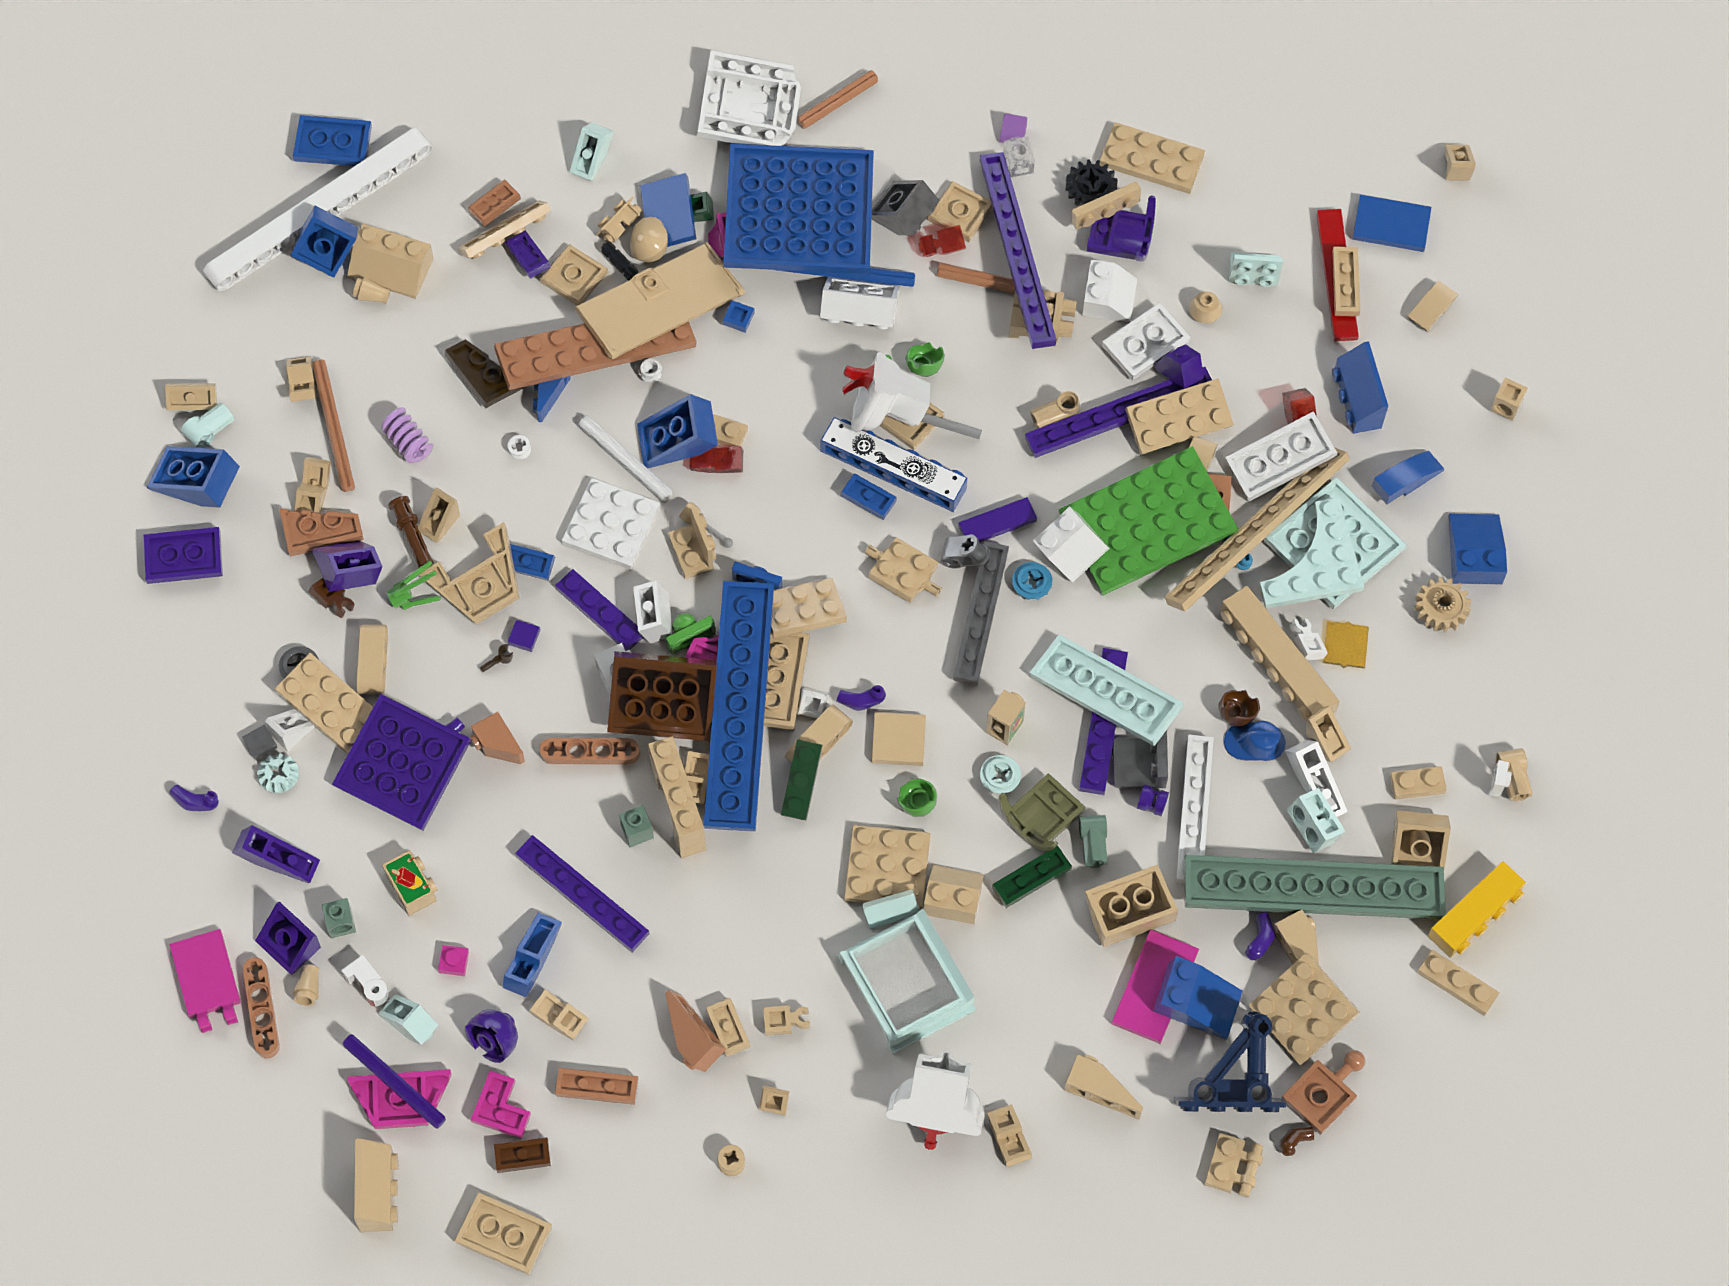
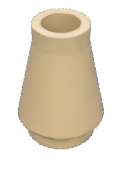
M365 277L364 279L357 278L352 296L357 297L359 301L382 302L386 304L390 290Z
M304 966L303 972L293 990L296 1003L303 1006H312L318 1000L319 968L317 966Z

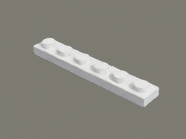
M1188 734L1176 874V882L1184 883L1185 855L1205 856L1214 737Z

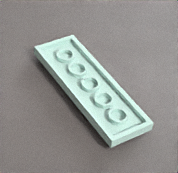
M1060 634L1030 671L1031 678L1153 746L1156 745L1184 707L1182 701Z

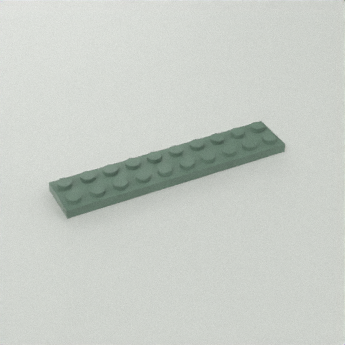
M1185 855L1184 857L1185 908L1289 913L1303 910L1304 913L1440 920L1446 915L1444 867Z

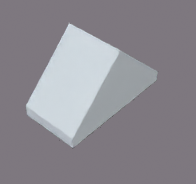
M296 709L268 717L265 721L271 736L287 752L315 727Z

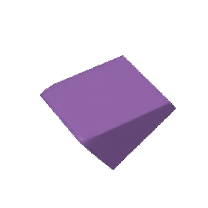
M1005 113L1000 142L1023 146L1028 118Z

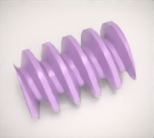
M401 407L385 418L382 423V431L387 434L388 439L393 442V445L398 448L399 453L404 456L408 463L419 462L429 455L433 449V444H427L429 438L422 436V429H416L417 423L411 422L412 417L408 414L405 415L406 409Z

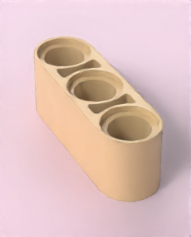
M361 624L357 668L358 694H384L388 645L387 625Z
M831 705L798 739L823 744L821 760L852 726L853 720L835 705ZM797 740L785 754V758L790 763L793 760Z

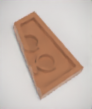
M279 509L290 557L312 552L313 548L364 540L358 514L327 512L323 514L312 513L310 510L293 512L288 511V509Z

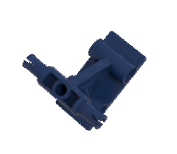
M1257 1011L1245 1014L1242 1019V1032L1204 1078L1198 1077L1190 1082L1188 1097H1174V1103L1180 1106V1109H1183V1111L1197 1112L1199 1107H1207L1211 1112H1226V1107H1233L1237 1112H1253V1107H1260V1110H1263V1112H1279L1280 1108H1286L1284 1100L1272 1098V1092L1269 1087V1073H1266V1036L1272 1031V1023L1268 1015ZM1247 1049V1072H1245V1079H1223ZM1202 1085H1207L1208 1093L1204 1097H1198V1089ZM1260 1085L1262 1089L1261 1094L1256 1098H1252V1089Z

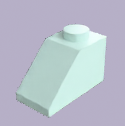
M595 123L584 126L580 133L570 173L592 181L607 155L614 131Z
M397 994L378 1013L380 1017L405 1037L420 1045L429 1040L433 1035V1031L439 1026L419 1004Z

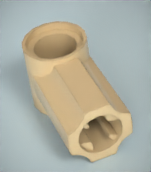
M1066 391L1061 393L1058 399L1031 410L1030 414L1036 428L1038 429L1079 414V397L1074 392ZM1066 404H1071L1074 407L1071 409H1066L1063 406Z
M1519 748L1497 752L1496 765L1498 760L1509 762L1508 772H1512L1510 785L1506 787L1510 801H1522L1531 797L1533 793L1526 771L1527 757L1524 749Z

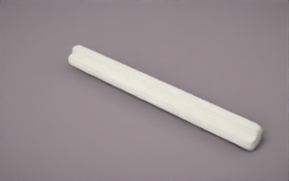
M585 416L580 420L579 427L661 501L666 502L673 495L672 490L593 419Z

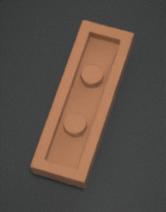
M559 1068L555 1096L635 1105L639 1079L638 1076Z

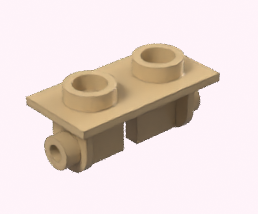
M632 196L627 202L622 199L613 208L616 213L611 218L607 215L597 225L600 230L595 235L598 236L602 233L605 235L603 237L605 242H616L626 230L620 222L622 221L629 227L640 217L641 208L636 204L632 205L630 203L634 197Z

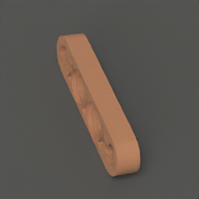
M548 738L540 744L539 748L542 760L548 764L629 765L637 762L640 757L639 744L637 741L629 738ZM577 745L583 747L584 753L581 756L574 757L570 754L572 747ZM551 746L555 748L553 756H549L547 752ZM562 746H566V747H565L566 756H563V754H562V751H563ZM600 746H607L610 749V753L605 757H599L595 752ZM614 746H617L618 749L617 757H614ZM626 747H631L633 751L631 756H626L625 752H623L626 751Z
M251 958L243 966V976L254 1046L261 1057L272 1058L278 1053L280 1043L269 973L262 959ZM255 965L262 969L258 971L260 982L256 983L252 972H250L253 971V966ZM263 989L267 992L265 999L260 1002L254 1001L252 999L253 992ZM259 1015H269V1024L258 1026L256 1019ZM262 1033H267L268 1039L272 1043L269 1047L270 1050L265 1051L264 1047H260L264 1045Z

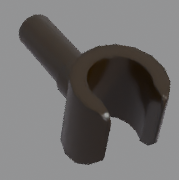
M501 645L498 649V655L479 667L481 671L485 672L500 662L503 664L510 663L513 658V652L509 655L502 654L508 650L509 645Z

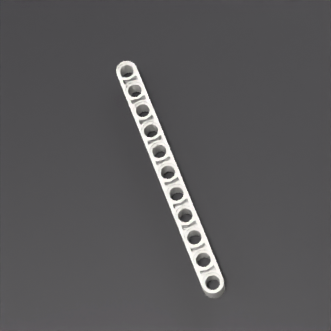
M418 129L409 130L210 261L205 266L203 273L218 291L230 288L295 245L314 205L338 216L426 158L431 153L433 146Z

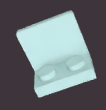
M1231 252L1229 282L1238 285L1259 284L1263 287L1278 286L1283 258H1279L1277 255Z

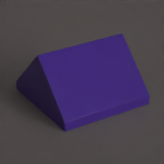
M281 902L276 903L255 939V942L291 975L321 948L317 936Z

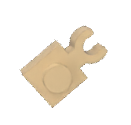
M789 1005L763 1007L766 1036L792 1034L791 1026H796L800 1029L810 1027V1021H801L799 1019L801 1015L809 1014L807 1007H800L795 1012H790Z

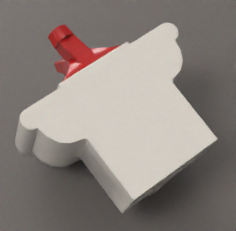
M881 352L877 353L870 367L864 369L847 365L843 371L844 376L852 379L842 388L844 395L860 387L852 411L851 426L854 432L878 428L886 415L912 427L915 424L919 426L930 405L931 383L901 371L894 361L887 358Z
M949 1051L941 1052L940 1056L919 1054L914 1077L905 1080L898 1089L894 1090L889 1099L886 1117L890 1120L911 1123L912 1126L927 1132L924 1146L928 1150L936 1148V1136L940 1134H954V1132L979 1136L982 1131L985 1113L978 1095L968 1087L972 1064L954 1060L952 1053Z

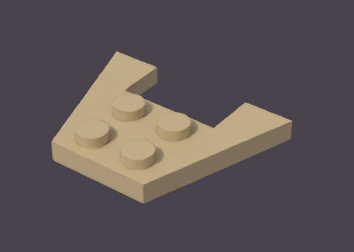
M504 522L483 535L494 554L492 557L452 581L440 561L419 575L422 577L432 571H436L437 574L426 582L476 625L520 599L507 526Z

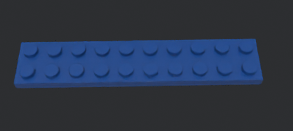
M723 581L704 829L756 832L774 584Z

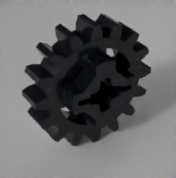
M1087 159L1086 165L1079 161L1077 168L1071 167L1070 174L1066 176L1065 191H1069L1068 198H1075V205H1078L1080 202L1084 205L1117 190L1118 179L1114 178L1115 171H1108V164L1100 166V160H1097L1095 164H1091L1090 159Z

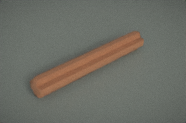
M872 70L868 71L798 116L799 125L803 129L809 127L876 84L878 77Z
M940 263L938 266V277L1015 294L1012 278Z

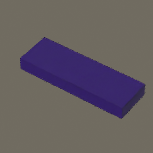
M1028 497L963 520L958 523V527L963 536L974 535L980 543L1037 522V516Z

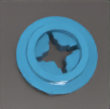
M1027 562L1015 570L1012 577L1013 588L1018 593V596H1023L1027 600H1039L1044 595H1047L1051 589L1052 575L1044 565L1037 562ZM1029 574L1033 580H1038L1036 582V589L1031 584H1026Z

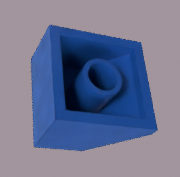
M314 205L301 229L290 256L334 278L357 239L358 227Z

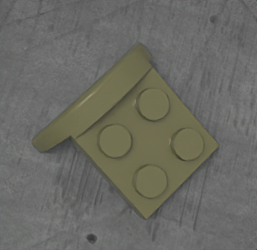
M1049 773L1012 807L1005 793L999 795L1000 808L1009 825L1027 843L1041 851H1051L1054 849L1058 842L1053 840L1074 822L1086 808Z

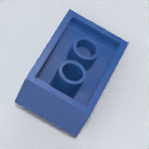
M689 394L637 423L643 465L646 468L699 456L718 446L711 401L693 394Z
M167 446L147 488L198 506L220 508L240 466L224 449Z
M1449 514L1452 584L1502 585L1507 574V558L1499 514Z
M1176 956L1168 963L1153 1012L1227 1040L1243 990L1205 967Z

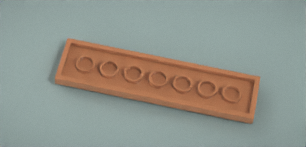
M687 322L611 360L584 323L495 343L494 350L508 389L512 390L695 348L697 341L690 323Z

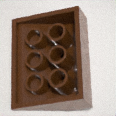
M614 651L607 732L667 738L673 736V738L710 741L717 660Z

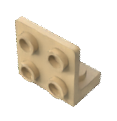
M696 507L690 508L692 525L668 532L670 542L685 579L714 570L713 560H716L714 540L712 535H707L705 517L703 513L698 514Z

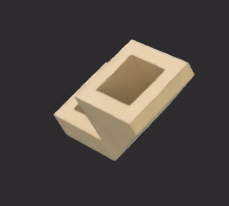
M311 356L287 359L286 369L290 385V401L315 399L316 389Z
M311 457L304 459L302 484L296 489L294 512L310 510L312 513H321L329 486L331 461Z

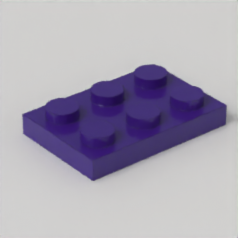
M219 527L143 534L145 580L147 584L223 576L221 531Z

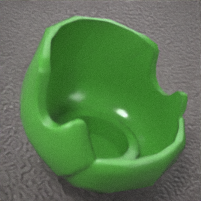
M928 342L924 345L910 347L905 360L911 372L922 377H929L938 373L943 365L945 354L942 347L936 349Z
M921 778L913 779L900 787L897 801L906 814L913 817H924L934 809L937 802V791L929 781Z

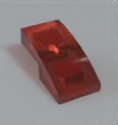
M741 446L714 447L699 456L691 457L689 469L706 473L743 472L744 450Z

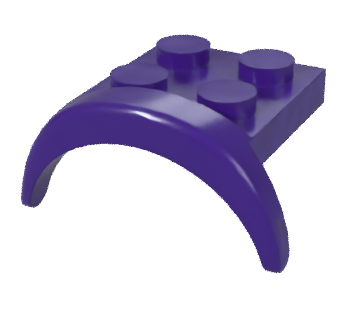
M1150 195L1148 197L1146 214L1120 210L1111 217H1104L1095 221L1091 226L1087 252L1144 262L1149 252L1156 209L1155 196Z

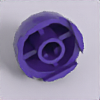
M494 1009L483 1010L470 1019L465 1026L466 1037L475 1050L480 1047L487 1053L482 1056L487 1060L501 1063L516 1048L518 1032L513 1017L508 1013Z

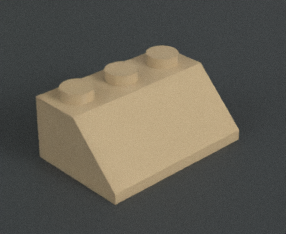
M362 224L357 239L353 244L347 276L353 280H357V278L364 279L365 277L392 292L416 299L434 259L431 244Z
M1158 864L1085 891L1092 922L1103 948L1150 931V929L1153 930L1176 921L1178 909Z
M355 1139L354 1219L360 1232L393 1231V1222H398V1207L393 1206V1196H398V1180H394V1170H398V1153H394L389 1144L365 1139Z

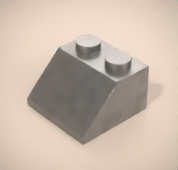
M924 180L893 181L873 207L872 220L897 235H914L921 229V224L934 212V207L940 200Z

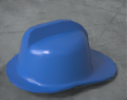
M1263 720L1251 722L1243 727H1230L1225 734L1224 745L1227 752L1236 759L1269 761L1281 756L1285 750L1286 741L1279 728L1271 722Z

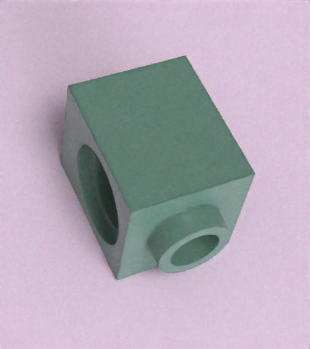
M643 805L619 814L620 825L629 847L654 839L653 827Z
M348 898L322 904L330 938L356 932Z

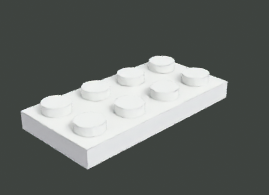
M1313 411L1225 458L1248 501H1251L1337 456V451Z

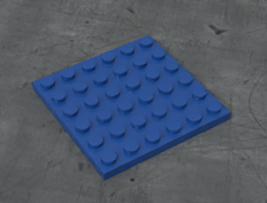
M730 144L723 268L870 274L874 150Z

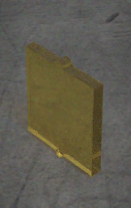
M1327 621L1325 648L1328 654L1324 657L1323 663L1340 665L1342 668L1348 666L1365 669L1369 626L1354 625L1349 621L1346 623Z

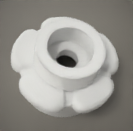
M647 359L642 362L638 373L645 382H652L661 378V371L663 369L658 361Z

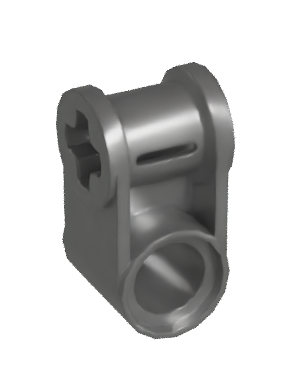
M974 535L948 536L945 538L940 563L953 569L981 566L988 561L991 551L986 545L980 544L978 538Z

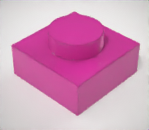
M442 945L438 968L439 973L465 976L469 948Z

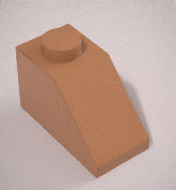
M499 712L471 726L473 735L470 739L476 750L482 749L487 757L517 764L525 762L523 751Z

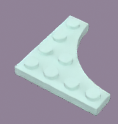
M1339 497L1315 502V536L1309 550L1301 561L1286 573L1260 582L1259 588L1266 609L1363 591V580Z

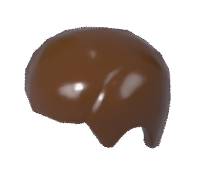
M1231 690L1223 694L1218 703V708L1224 721L1236 727H1243L1250 724L1256 718L1260 711V703L1258 698H1251L1246 690Z

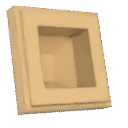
M763 1086L759 1110L786 1115L790 1091Z

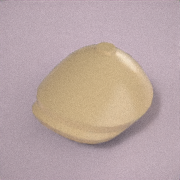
M656 217L643 218L634 226L631 233V254L635 259L642 262L659 260L667 249V231L663 223Z

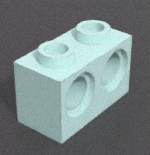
M1319 788L1299 796L1287 809L1313 853L1333 845L1346 832Z

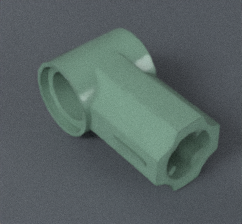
M1106 815L1079 816L1080 839H1083L1085 866L1098 868L1107 865Z

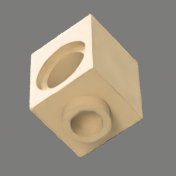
M1505 377L1495 396L1491 411L1513 420L1528 388Z

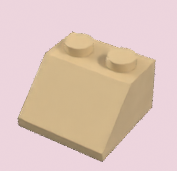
M1397 810L1393 831L1391 865L1445 868L1451 830L1449 816Z
M933 865L924 901V911L928 916L975 924L984 874Z

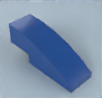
M1426 451L1410 457L1376 476L1371 487L1388 505L1401 495L1406 496L1443 472L1444 468L1430 451Z
M539 912L537 913L516 949L515 958L504 975V989L527 998L562 925L561 921Z

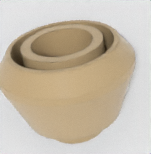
M1204 291L1190 301L1189 312L1198 322L1212 323L1221 316L1222 304L1214 293Z

